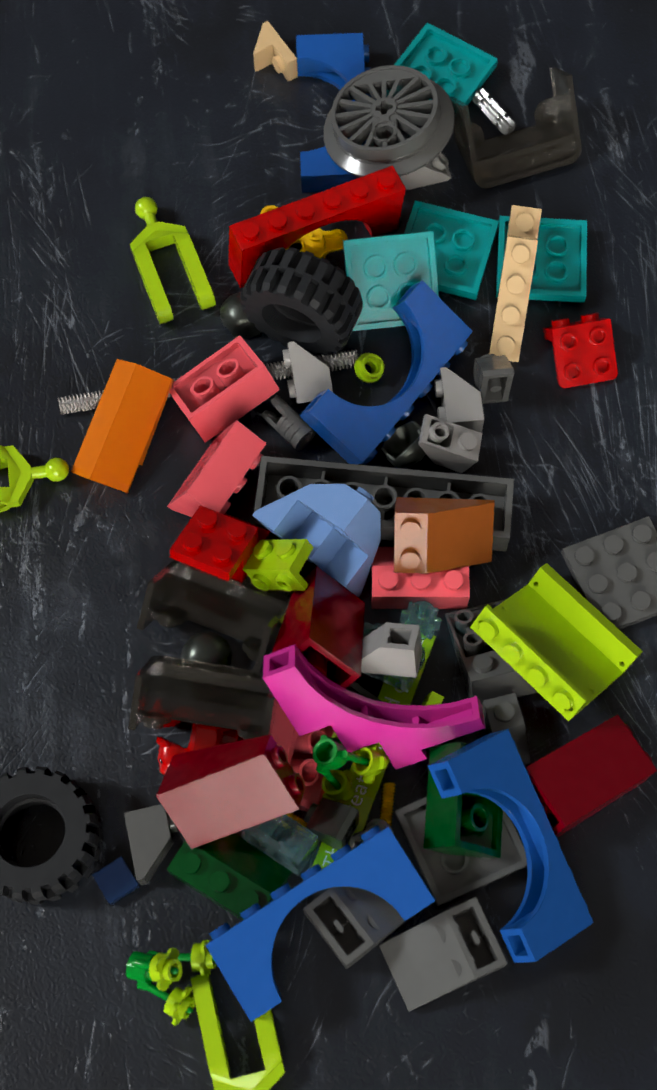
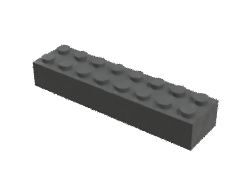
M261 456L254 512L309 484H346L355 491L358 487H361L375 498L372 504L381 512V540L394 541L396 497L494 500L492 550L507 551L511 532L514 479ZM255 519L256 526L267 529L257 519Z

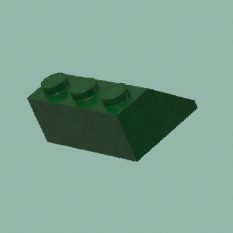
M456 742L431 746L429 765L468 744ZM429 770L424 849L447 855L501 858L503 810L491 800L472 793L441 798Z
M233 833L193 849L185 840L168 866L167 871L182 883L240 920H243L240 913L258 902L262 908L273 901L270 894L286 884L293 869Z

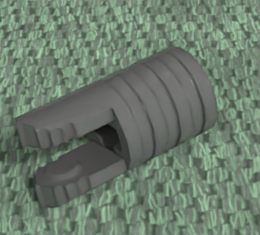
M276 394L271 403L283 416L279 418L274 412L266 409L261 416L295 450H302L313 440L316 432L288 403Z

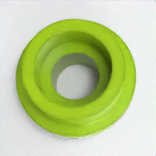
M364 353L355 361V373L363 382L374 383L383 375V360L376 354ZM365 364L371 367V373L366 370Z

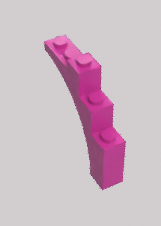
M296 645L264 656L263 679L299 736L319 731L331 725L348 752L380 743L395 770L426 760V748L485 728L483 708L477 696L452 703L426 706L398 705L382 702L348 691L329 680L308 662Z

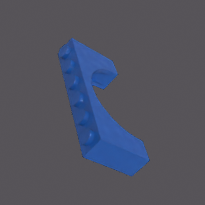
M363 33L296 35L298 76L318 78L341 90L351 79L370 70V67H365L364 62H369V44L363 45ZM325 146L311 151L300 152L302 193L322 192L359 178L336 165L329 156Z
M423 280L411 286L393 307L407 329L412 349L411 367L407 380L395 397L384 405L361 406L347 402L327 389L319 393L299 415L349 464L369 463L378 452L375 449L381 441H387L395 433L396 428L393 426L398 420H404L414 410L412 405L418 397H424L431 390L433 385L430 382L435 376L439 377L440 368H449L451 365L448 362L453 355L457 356L468 345L466 339L473 331Z
M508 729L487 734L428 766L441 798L463 793H472L485 797L498 805L509 816L520 834L527 859L526 889L516 914L500 929L514 963L536 962L594 923L588 911L587 903L576 884L573 872L568 866L561 850L559 840L554 834L546 816L545 808L538 798L517 750V745Z
M376 825L360 836L363 843L351 849L349 844L345 845L330 855L333 862L323 869L317 863L300 874L304 881L291 888L289 883H286L271 893L272 902L262 908L257 902L240 913L243 920L238 924L230 927L228 922L209 933L212 940L205 946L251 1022L283 1000L273 972L272 955L274 941L284 918L304 898L331 887L361 888L385 899L398 911L405 921L435 902L389 826L381 830L379 825Z

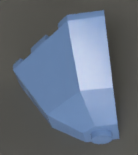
M309 484L254 512L252 516L280 539H307L314 547L307 561L314 563L357 597L361 595L381 541V512L372 504L375 498L361 487H358L355 491L346 484Z

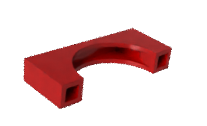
M392 165L230 225L228 265L240 288H243L256 261L263 253L280 247L287 249L304 235L325 225L345 220L362 221L371 237H377L398 229L406 187Z

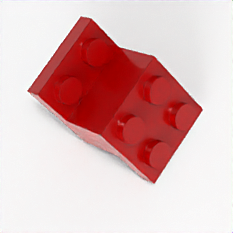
M200 505L170 548V558L228 582L230 579H234L243 583L247 576L243 571L245 564L260 540H270V531L226 513L221 514Z

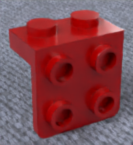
M599 313L581 315V321L570 323L569 318L551 321L552 326L543 328L545 340L552 341L557 381L561 388L613 380L618 376L611 318H599Z

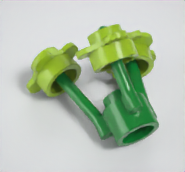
M335 732L332 737L322 735L313 749V758L318 764L316 771L324 775L322 789L325 793L322 797L333 801L344 800L349 802L355 796V792L352 789V781L355 778L354 774L350 770H337L344 766L346 761L353 762L354 771L357 774L363 775V782L366 784H372L375 781V776L380 774L387 765V759L381 756L377 744L348 752Z
M202 940L201 943H194L191 953H179L178 949L171 947L167 953L149 950L148 953L134 951L128 959L126 966L127 978L137 981L138 989L149 991L166 1001L164 1013L173 1017L172 1024L174 1026H177L181 1019L186 1020L193 1012L195 1006L194 995L191 994L192 987L187 986L184 990L176 987L171 994L167 993L166 990L172 982H178L181 979L182 965L180 961H190L192 971L200 972L201 976H205L206 973L210 975L211 969L216 967V962L205 945L211 940ZM152 981L157 982V986L153 985Z

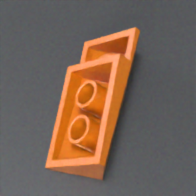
M117 359L71 472L129 493L139 465H143L174 380L137 363Z

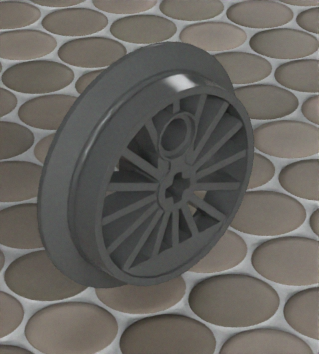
M388 65L376 67L351 79L337 94L324 125L325 147L336 165L352 175L362 177L393 165L397 174L401 177L424 167L444 149L454 128V108L445 90L423 73L406 66ZM382 91V98H380L377 92ZM402 131L409 134L411 137L405 140L402 135Z

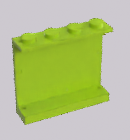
M547 563L539 568L526 586L498 606L491 608L489 605H486L470 627L568 721L626 672L643 652Z

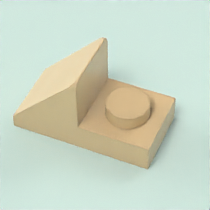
M269 21L264 22L253 55L255 71L273 64L275 70L278 73L282 72L289 82L298 77L297 58Z

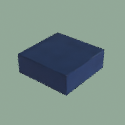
M122 856L92 874L110 905L140 887Z

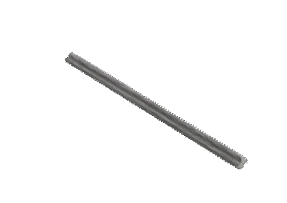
M355 349V352L354 350H351V352L348 350V352L344 351V354L342 351L340 353L336 352V354L333 353V356L332 354L329 356L322 354V358L318 355L317 359L327 365L329 370L331 368L333 371L334 367L337 370V366L339 370H341V366L345 369V365L347 369L348 365L352 368V364L353 366L355 365L358 356ZM281 361V364L280 362H277V364L274 362V366L270 363V367L266 363V368L274 380L275 377L278 380V376L282 379V375L284 379L286 375L289 378V374L292 378L291 367L285 368L283 361ZM98 390V394L95 391V395L91 392V396L87 392V396L83 393L82 397L80 393V397L76 394V398L72 395V399L70 395H68V399L64 396L65 400H63L62 396L61 400L58 397L61 415L66 414V412L69 414L70 411L71 413L74 411L75 413L77 411L81 412V410L85 411V408L86 411L96 409L102 397L100 390Z

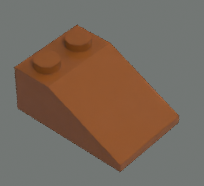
M396 497L394 573L427 574L492 562L495 501Z

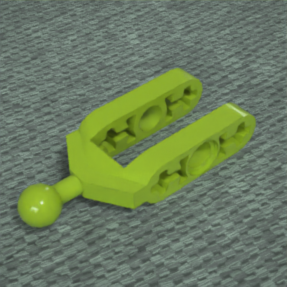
M142 197L135 204V212L141 219L145 220L147 226L130 243V247L159 324L172 321L174 317L149 252L172 244L176 245L201 310L216 306L212 289L186 227L158 222L155 216L158 210L156 202L150 197Z
M0 445V470L8 468L9 487H0V512L7 511L12 507L21 506L34 479L47 477L53 482L64 480L69 472V466L66 461L61 458H52L43 466L31 467L13 445Z
M206 973L205 976L197 975L191 977L192 991L214 1090H270L285 1074L272 1010L270 1009L254 1020L265 1070L232 1079L209 973Z

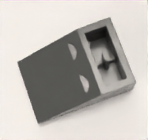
M506 599L445 614L446 623L469 698L477 696L481 704L484 700L515 693L516 697L537 693L521 675L470 628L486 605L495 608Z
M340 886L328 888L303 908L304 914L346 970L409 920H403L398 911L382 897L356 887Z
M476 897L446 910L379 945L408 1012L499 970L508 964Z

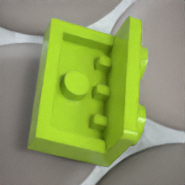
M307 539L260 540L254 547L253 553L245 564L243 571L250 577L251 583L262 591H305L308 583L299 572L314 547Z

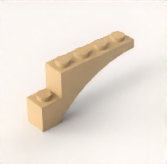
M517 205L511 206L489 354L496 356L506 355L508 360L513 362H519L542 209Z

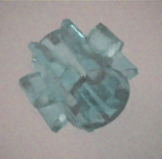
M417 601L415 603L409 602L408 609L402 610L399 622L402 624L420 625L421 640L426 638L431 640L434 631H439L442 619L437 617L438 608H434L429 602Z

